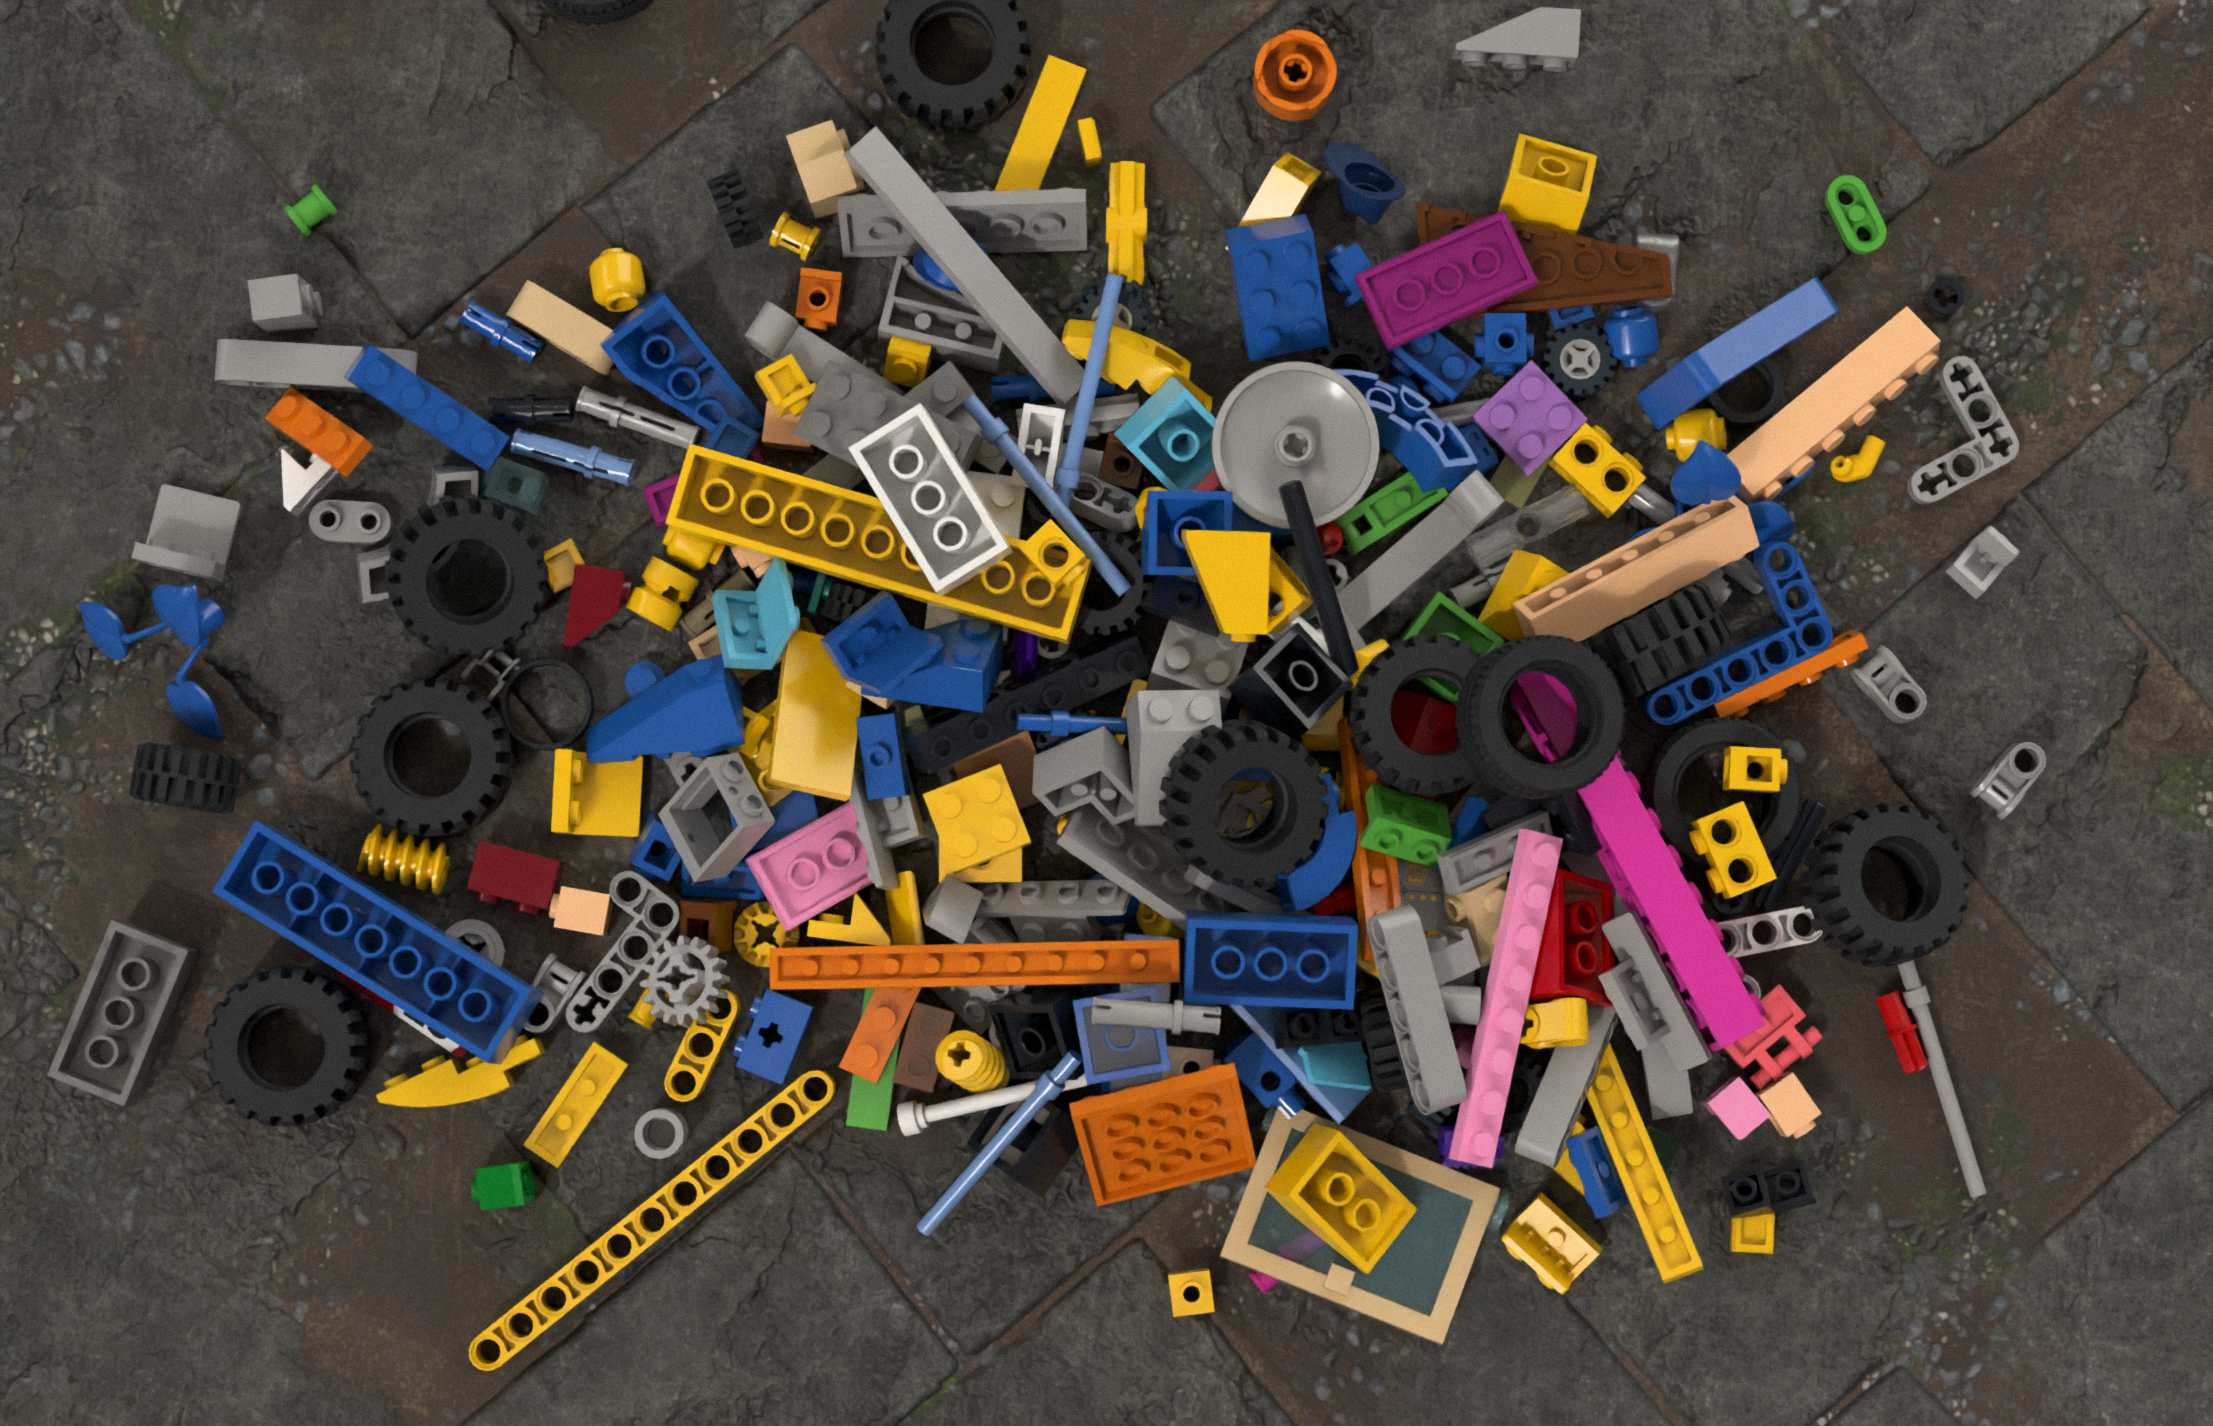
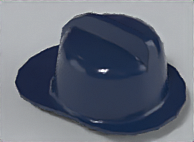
M1334 142L1326 146L1323 158L1330 171L1338 178V199L1340 204L1369 224H1377L1382 215L1388 210L1391 202L1404 197L1406 193L1405 185L1392 175L1374 155L1357 145L1346 142Z

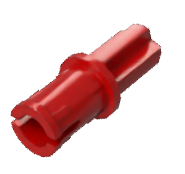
M1329 522L1316 527L1324 555L1328 556L1337 552L1343 542V535L1338 526Z
M1898 990L1874 1000L1879 1007L1889 1033L1885 1035L1886 1039L1891 1038L1904 1072L1911 1074L1926 1068L1927 1061L1914 1030L1918 1026L1917 1024L1912 1025L1900 995L1901 992Z

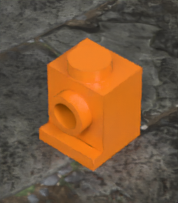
M801 267L795 314L798 323H804L803 328L814 332H827L828 327L838 328L844 287L843 274L841 272ZM816 293H822L826 296V300L821 306L811 304V297Z

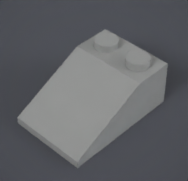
M1219 689L1137 691L1125 704L1135 826H1162L1164 822L1168 821L1159 814V801L1166 799L1167 795L1160 790L1162 778H1170L1173 769L1168 764L1174 755L1180 758L1184 754L1186 749L1182 744L1191 736L1196 740L1203 737L1201 730L1212 724L1222 729ZM1220 791L1214 804V824L1219 823Z

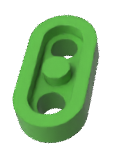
M1843 175L1836 178L1825 192L1826 207L1844 243L1852 252L1861 255L1873 253L1885 241V223L1862 180L1852 175ZM1839 193H1848L1851 196V204H1842L1838 199ZM1857 229H1866L1870 235L1869 240H1860L1856 234Z

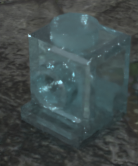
M498 456L495 465L492 464L489 470L484 472L481 486L486 488L483 494L486 497L536 516L549 477L544 472ZM514 479L520 480L522 484L520 491L510 493L508 491L509 482Z

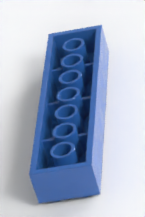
M255 820L212 891L487 1063L502 1064L544 992L266 823Z

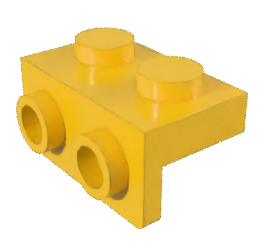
M1542 1192L1508 1224L1501 1237L1508 1252L1514 1258L1520 1261L1524 1260L1536 1271L1538 1279L1546 1287L1555 1289L1561 1295L1569 1289L1572 1281L1600 1255L1603 1249Z

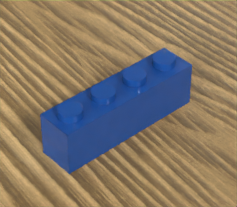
M366 343L343 377L482 470H489L510 438L371 344Z

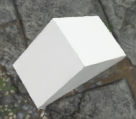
M1024 403L1017 446L1053 489L1057 467H1059L1062 454L1066 410ZM1013 468L1011 485L1030 488Z

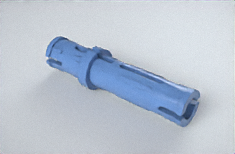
M517 428L511 442L510 451L512 454L573 469L584 473L586 478L594 479L597 476L629 486L634 477L636 469L635 460L603 453L600 447L592 446L589 449L525 431L521 428Z

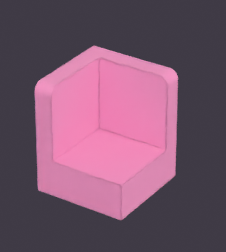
M1739 1076L1730 1077L1702 1101L1712 1115L1718 1116L1738 1140L1745 1138L1771 1116Z

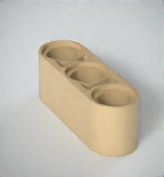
M529 280L526 281L506 316L597 372L607 376L614 362L600 344L613 330Z

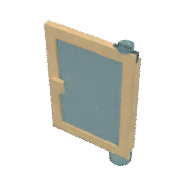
M1269 1107L1260 1127V1130L1267 1132L1220 1257L1442 1345L1484 1231L1488 1229L1496 1233L1498 1232L1508 1209L1511 1194L1500 1190L1498 1187L1301 1109L1288 1120L1278 1108ZM1314 1123L1339 1130L1418 1209L1368 1274L1363 1273L1291 1215L1264 1188Z

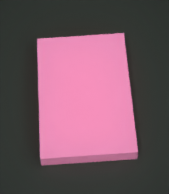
M851 802L844 804L745 860L785 932L872 884L866 870V862L868 861L866 849L856 832L858 819L854 805Z

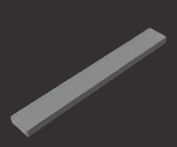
M876 126L872 128L843 156L1059 407L1065 405L1080 390L1084 374L1083 367L1066 350L1065 346Z

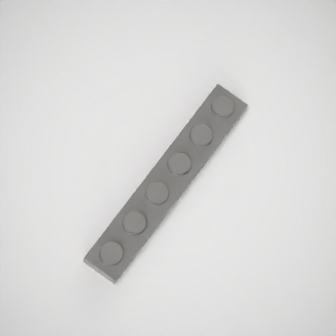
M950 360L903 397L946 417L976 392ZM830 453L801 475L851 490L866 478L860 468Z

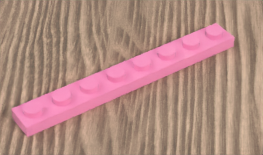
M1529 829L1519 830L1480 1010L1479 1023L1465 1080L1467 1098L1464 1102L1460 1103L1449 1159L1489 1168L1493 1167L1562 847V838Z

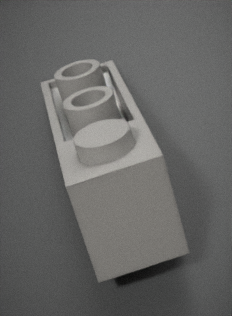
M1539 7L1456 43L1452 59L1462 60L1463 65L1472 67L1485 66L1486 61L1502 62V67L1507 69H1524L1527 67V64L1543 65V70L1549 72L1567 71V67H1574L1578 59L1581 10Z

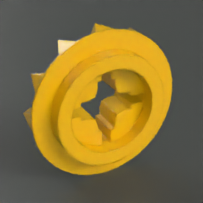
M768 901L757 902L743 910L734 925V944L741 957L749 963L759 967H770V948L777 947L768 942H763L761 945L758 944L755 948L752 946L759 936L756 930L757 927L753 922L756 921L758 924L768 927L771 924H775L779 919ZM781 923L776 926L773 936L776 939L775 942L779 945L778 948L797 947L799 942V926L785 932Z

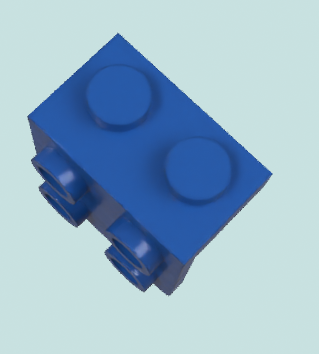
M884 590L820 640L844 680L880 695L892 693L904 684L905 678L916 669L931 663L936 657V653L944 646L939 636L910 626L892 594Z

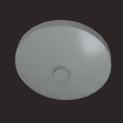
M1308 362L1278 363L1262 368L1246 377L1231 391L1217 415L1212 433L1213 465L1223 490L1233 492L1232 502L1241 511L1260 523L1280 529L1291 530L1278 489L1288 481L1300 480L1305 490L1315 526L1318 527L1345 514L1359 501L1373 479L1379 458L1378 427L1374 414L1364 396L1349 380L1339 373L1324 366Z

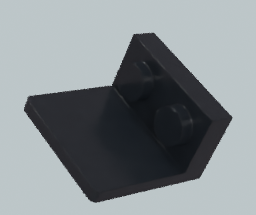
M1577 791L1567 795L1542 799L1518 798L1516 795H1506L1481 813L1482 820L1488 832L1533 812L1543 810L1548 812L1553 835L1563 839L1560 855L1568 850L1590 857L1602 849Z

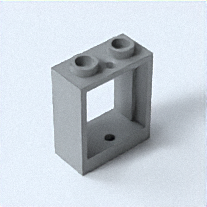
M739 753L707 757L658 813L694 882L726 877L776 822ZM718 789L738 824L722 844L702 809Z

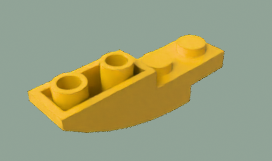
M1069 319L1064 325L1062 343H1064L1066 350L1076 359H1085L1087 361L1096 324L1095 321ZM1112 325L1100 375L1105 381L1110 384L1117 383L1127 390L1137 379L1141 387L1152 396L1173 376L1210 413L1212 410L1213 398L1189 381L1191 362L1153 339Z
M526 1034L517 1037L501 1065L487 1063L481 1058L475 1057L465 1062L468 1070L463 1071L458 1058L446 1061L444 1055H441L422 1064L423 1073L409 1079L407 1074L403 1073L384 1082L383 1085L386 1090L377 1094L376 1097L379 1103L406 1107L445 1106L477 1100L516 1086L509 1070L545 1054L546 1051L540 1038L528 1040Z

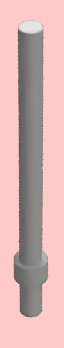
M1914 960L1898 965L1906 990L1902 992L1906 1007L1912 1009L1918 1026L1917 1029L1970 1197L1981 1196L1987 1192L1927 1005L1931 1000L1926 985L1921 986Z

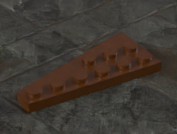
M1416 202L1419 245H1425L1486 217ZM1510 221L1539 284L1531 290L1460 321L1482 319L1485 313L1529 314L1673 298L1670 257L1666 253L1623 244H1611L1593 240V238L1563 234L1555 230Z

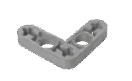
M1957 356L1946 362L1939 372V381L1971 441L1921 467L1910 476L1907 490L1910 497L1919 504L1928 505L1946 497L2009 463L2016 457L2019 451L2018 438L1979 367L1972 359L1966 356ZM1955 365L1958 370L1965 368L1969 374L1964 378L1968 390L1977 386L1980 392L1973 393L1961 401L1958 395L1963 394L1966 390L1960 381L1953 383L1950 380V375L1954 373L1952 366ZM1981 400L1988 405L1990 413L1985 422H1976L1969 416L1968 407L1972 401ZM1996 421L1999 427L1992 430V433L1997 441L2005 439L2008 447L2003 450L2005 457H2002L1999 452L1995 454L1990 452L1989 447L1994 444V440L1989 432L1981 437L1978 431L1986 429ZM1966 455L1973 461L1974 470L1969 477H1960L1954 472L1952 463L1956 456ZM1942 464L1944 475L1953 486L1948 487L1946 479L1932 488L1933 496L1928 491L1921 493L1918 489V485L1922 483L1921 475H1924L1927 480L1934 478L1942 473V470L1937 467V465Z

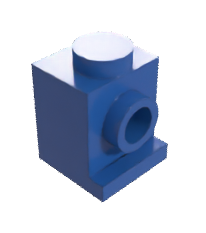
M1356 242L1348 248L1342 243L1323 257L1328 264L1327 269L1330 272L1326 275L1328 282L1338 295L1343 293L1347 295L1344 306L1348 312L1364 301L1355 283L1354 275L1374 267Z
M651 811L648 821L629 857L632 864L635 865L634 871L652 881H656L657 877H660L669 882L681 860V856L659 815ZM654 841L664 843V848L660 852L655 853L649 849Z

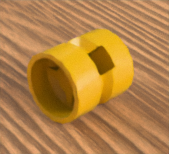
M652 556L642 574V578L645 581L644 586L635 587L625 607L654 624L673 632L683 613L680 608L681 602H689L699 581L680 569Z

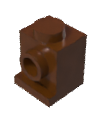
M1109 432L1098 479L1126 492L1137 494L1144 464L1114 435V432ZM1120 458L1128 460L1130 468L1126 472L1117 471L1114 467L1116 460Z
M711 897L681 900L679 936L683 935L691 940L697 937L707 941V945L709 944L720 950L717 955L720 958L721 952L732 950L733 909L737 908V900Z

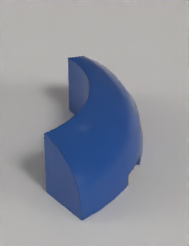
M1349 369L1333 370L1349 380L1364 396L1376 420L1379 445L1390 451L1406 466L1418 483L1422 493L1437 490L1456 482L1479 464L1472 449L1451 421L1445 424L1428 408L1430 401L1403 384L1398 389L1390 384L1379 381L1378 374Z

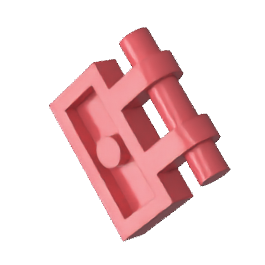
M1776 984L1760 998L1766 1015L1762 1016L1766 1025L1724 1048L1741 1069H1744L1753 1060L1759 1064L1761 1069L1749 1078L1759 1091L1771 1081L1774 1083L1778 1082L1785 1075L1783 1073L1784 1070L1797 1059L1802 1058L1804 1060L1813 1052L1812 1047L1823 1038L1814 1026H1811L1803 1034L1796 1030L1794 1026L1806 1015L1780 984ZM1783 1036L1789 1045L1772 1059L1766 1052V1049Z

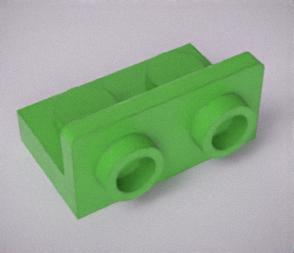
M1372 783L1365 794L1369 823L1359 838L1360 846L1428 867H1434L1438 862L1436 855L1444 852L1452 841L1447 806Z

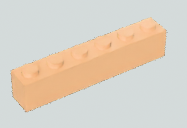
M1906 306L1727 454L1740 472L1741 485L1737 492L1748 505L1758 501H1772L1782 491L1783 486L1781 484L1792 475L1796 478L1802 476L1814 464L1812 458L1824 449L1827 452L1835 449L1846 436L1844 434L1845 431L1854 424L1858 427L1865 424L1875 414L1877 410L1875 407L1885 398L1891 401L1900 395L1908 385L1906 381L1918 372L1920 375H1923L1929 371L1939 359L1937 355L1941 340Z
M1734 495L1726 500H1711L1710 504L1703 503L1513 603L1524 638L1538 635L1563 636L1565 639L1570 638L1574 642H1580L1587 637L1598 635L1604 628L1623 618L1634 616L1640 609L1657 600L1670 597L1676 590L1691 582L1704 579L1710 572L1725 564L1740 560L1746 553L1760 546L1748 506Z

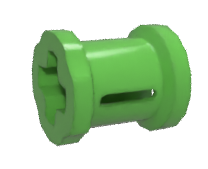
M316 183L311 186V192L293 206L288 204L283 208L306 237L311 234V228L329 214L335 216L339 212Z

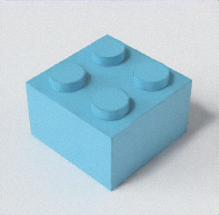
M1173 376L1114 433L1169 491H1192L1214 470L1211 442L1216 418Z

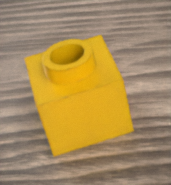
M1209 1268L1168 1273L1173 1317L1215 1312ZM1188 1286H1195L1199 1289L1200 1294L1197 1300L1188 1301L1184 1298L1183 1293Z

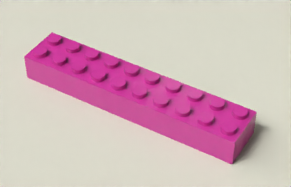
M1539 671L1526 672L1513 682L1506 693L1510 692L1512 704L1544 762L1550 764L1561 758L1574 742L1579 725L1577 705L1568 688L1555 677ZM1619 749V752L1615 754L1616 758L1609 764V768L1603 771V775L1596 778L1592 784H1587V787L1577 791L1602 846V849L1595 854L1627 911L1635 910L1712 1053L1765 1026L1766 1024L1762 1016L1766 1015V1012L1755 993L1749 994L1741 980L1745 978V974L1740 963L1733 955L1728 957L1720 943L1724 941L1720 927L1714 919L1708 920L1700 907L1704 903L1701 893L1692 881L1687 883L1679 869L1683 867L1682 860L1676 849L1671 844L1666 846L1659 833L1662 830L1661 822L1652 808L1646 809L1638 796L1642 793L1640 784L1631 771L1625 772L1618 760L1621 757Z

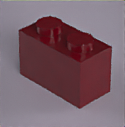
M479 840L466 889L477 891L476 900L500 905L501 898L517 902L515 910L539 916L541 908L550 910L552 896L554 893L557 894L565 862Z

